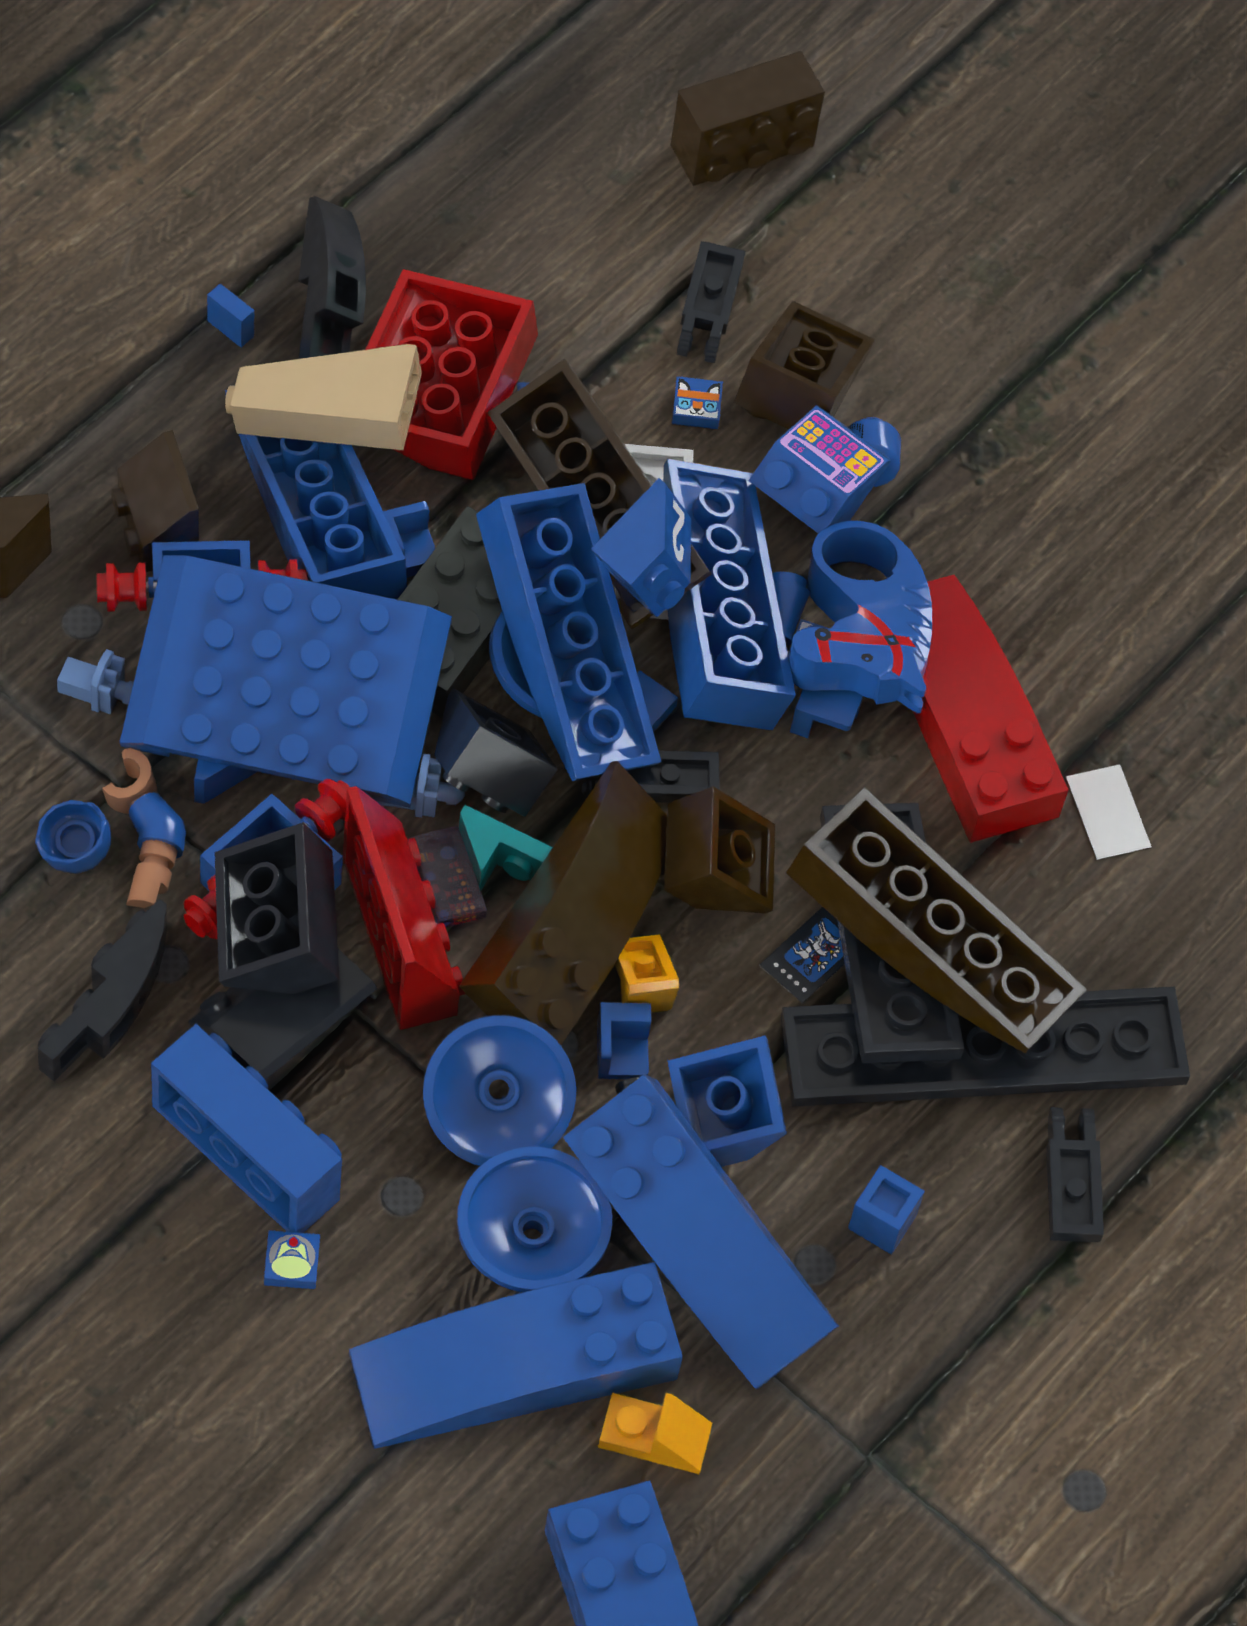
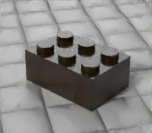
M802 51L678 90L670 145L693 186L707 181L716 182L722 180L728 174L747 168H759L771 160L789 154H801L815 145L825 91Z

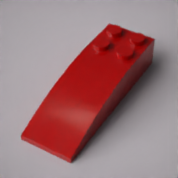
M955 575L928 581L932 601V637L927 667L923 676L926 691L925 696L921 697L923 701L922 712L916 713L913 711L969 842L972 843L1059 818L1069 789L1035 713L1004 652L978 608Z

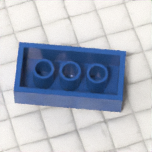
M195 1024L151 1063L152 1106L285 1231L304 1233L340 1200L342 1154L338 1146L327 1135L321 1133L317 1136L304 1124L305 1119L294 1104L288 1100H283L282 1102L278 1100L268 1090L267 1082L256 1069L251 1066L244 1068L232 1057L230 1047L219 1035L215 1033L208 1035Z

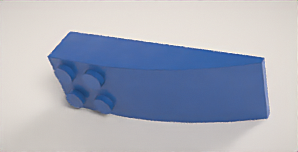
M239 434L256 484L287 560L297 559L298 569L306 570L308 581L397 600L407 587L406 558L352 445Z
M667 459L663 465V482L666 483L691 517V543L712 574L684 593L681 600L674 607L667 610L671 645L684 717L773 730L796 694L756 486L748 481L753 473Z
M585 483L499 497L476 513L478 525L500 605L517 657L551 740L571 780L577 781L602 776L612 761H618L625 770L661 763L610 573L591 550L600 540Z
M645 1074L563 1137L660 1270L755 1389L760 1388L839 1327L657 1079Z
M655 1262L562 1282L500 1298L402 1329L349 1349L374 1449L612 1395V1393L617 1394L674 1381L678 1378L683 1358Z
M651 1481L548 1510L545 1533L576 1626H698L685 1581Z

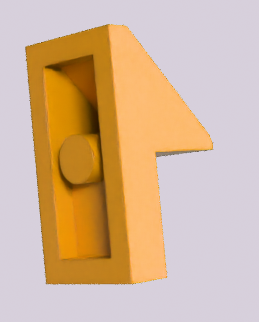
M660 934L629 938L614 964L621 980L622 1003H651V1013L672 1009L679 990V978Z
M612 1393L598 1448L700 1474L713 1423L673 1394L666 1393L663 1406Z

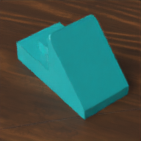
M464 805L460 812L458 837L478 893L481 892L496 865L503 867L510 876L518 880L531 881L553 848L467 805Z

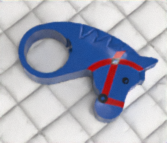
M844 521L830 525L823 529L813 542L807 577V589L813 602L835 623L828 629L807 627L794 634L789 657L793 683L799 688L808 691H855L864 697L874 699L876 705L897 700L912 711L921 713L923 707L921 697L925 696L926 691L923 676L927 667L932 637V601L923 569L912 551L895 534L882 526L865 521ZM839 562H860L876 568L887 579L878 582L874 580H855L836 573L829 566Z

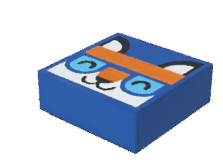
M677 376L672 424L718 429L723 382Z

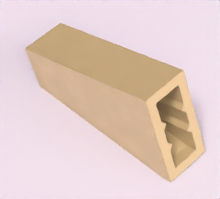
M405 344L240 367L235 386L230 385L227 390L226 412L227 414H232L237 434L403 450L422 375L417 346Z

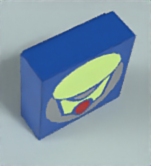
M268 1230L264 1285L316 1289L320 1234Z

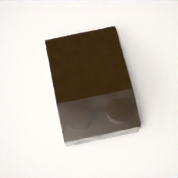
M792 301L751 357L733 403L745 408L754 417L768 419L788 430L816 405L834 417L868 356L875 339Z

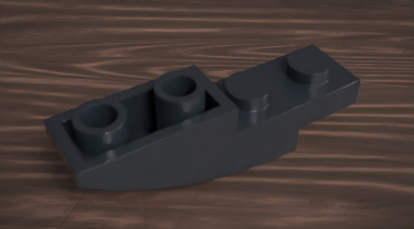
M317 196L309 198L298 282L308 285L299 359L349 352L352 329L362 325L364 322L366 295L365 258L357 223L352 212Z
M161 899L148 911L145 909L139 910L128 922L125 929L126 933L114 945L107 943L96 953L91 963L93 989H88L78 998L73 1006V1013L61 1025L58 1023L51 1025L41 1036L38 1042L39 1070L54 1082L88 1047L104 1059L123 1038L139 1015L158 975L165 949L167 904Z

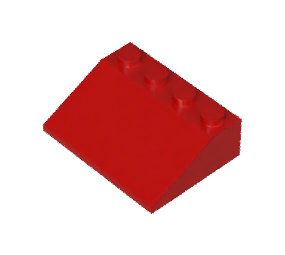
M405 269L402 270L365 349L405 344L417 346L422 375L404 449L393 450L429 469L474 480L497 428L487 412L512 395L538 337L534 301Z
M359 787L347 788L343 861L399 1030L457 1016L459 996L465 995V992L459 987L463 977L458 966H450L446 952H450V941L444 923L436 924L432 909L436 908V902L429 880L421 881L417 867L421 866V856L417 842L414 837L407 839L402 822Z

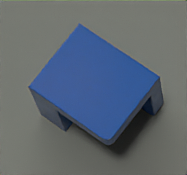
M426 501L383 511L406 558L407 578L415 576L435 550V545L428 529L430 510Z
M803 689L795 708L790 732L808 738L814 721L849 731L854 719L858 716L863 696L850 690L808 691Z
M600 1003L597 1021L598 1079H629L641 1077L644 1074L648 1076V1036L651 1026V1003Z
M880 1165L855 1203L848 1228L892 1255L916 1218L925 1191Z

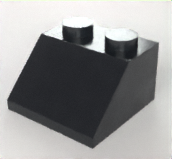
M452 689L447 698L434 756L445 771L442 775L443 778L463 792H467L471 787L482 793V799L502 813H506L508 809H511L526 817L558 768L530 730L460 691Z

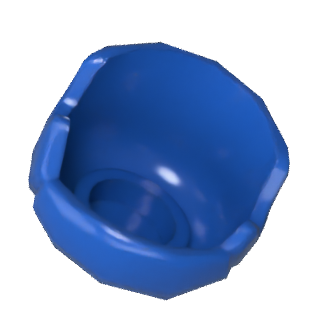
M69 800L52 806L40 819L35 843L42 858L51 867L58 871L78 874L94 869L107 856L111 846V828L105 815L94 803Z

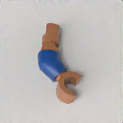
M128 748L122 751L123 763L127 774L132 778H137V780L126 788H119L110 783L103 787L102 790L107 804L112 809L129 814L139 835L137 845L141 849L139 855L141 863L136 866L127 906L146 908L156 903L158 894L168 891L172 872L169 869L174 867L176 858L183 855L186 831L182 818L157 793V783L148 758L142 752Z

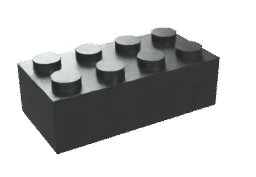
M469 506L464 509L397 599L429 606L452 616L432 713L443 718L447 698L452 689L454 688L464 693L490 658L489 640L491 630L502 612L476 517L478 511Z

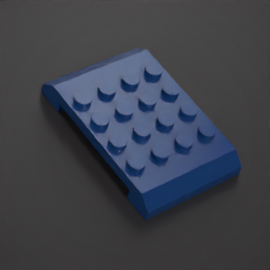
M164 555L121 734L120 746L169 757L170 753L314 784H319L326 778L335 782L341 780L350 787H359L375 801L410 808L452 616L425 605L187 555Z

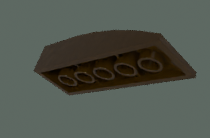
M565 358L487 412L539 491L585 483L600 539L652 486L586 386ZM692 543L691 583L685 588L684 593L712 575ZM610 573L620 613L630 628L634 629L653 616V614L623 588Z
M612 761L459 985L487 1016L509 1015L526 1019L545 1029L560 1045L563 1044L627 944L650 900L666 862L667 814L618 761Z
M865 787L803 845L786 872L855 937L895 970L942 1004L1023 1053H1026L1087 990Z

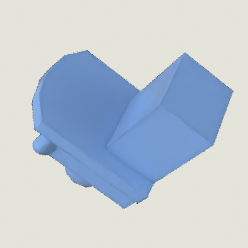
M106 649L97 666L67 657L57 679V688L59 693L91 703L92 711H102L111 714L117 699L122 700L123 704L129 705L134 681H125V658L116 656L114 651Z
M423 754L411 807L408 808L377 801V803L385 806L415 810V817H435L437 801L446 802V805H455L463 800L465 792L455 788L450 783L441 782L442 766L437 759L430 758L431 755Z

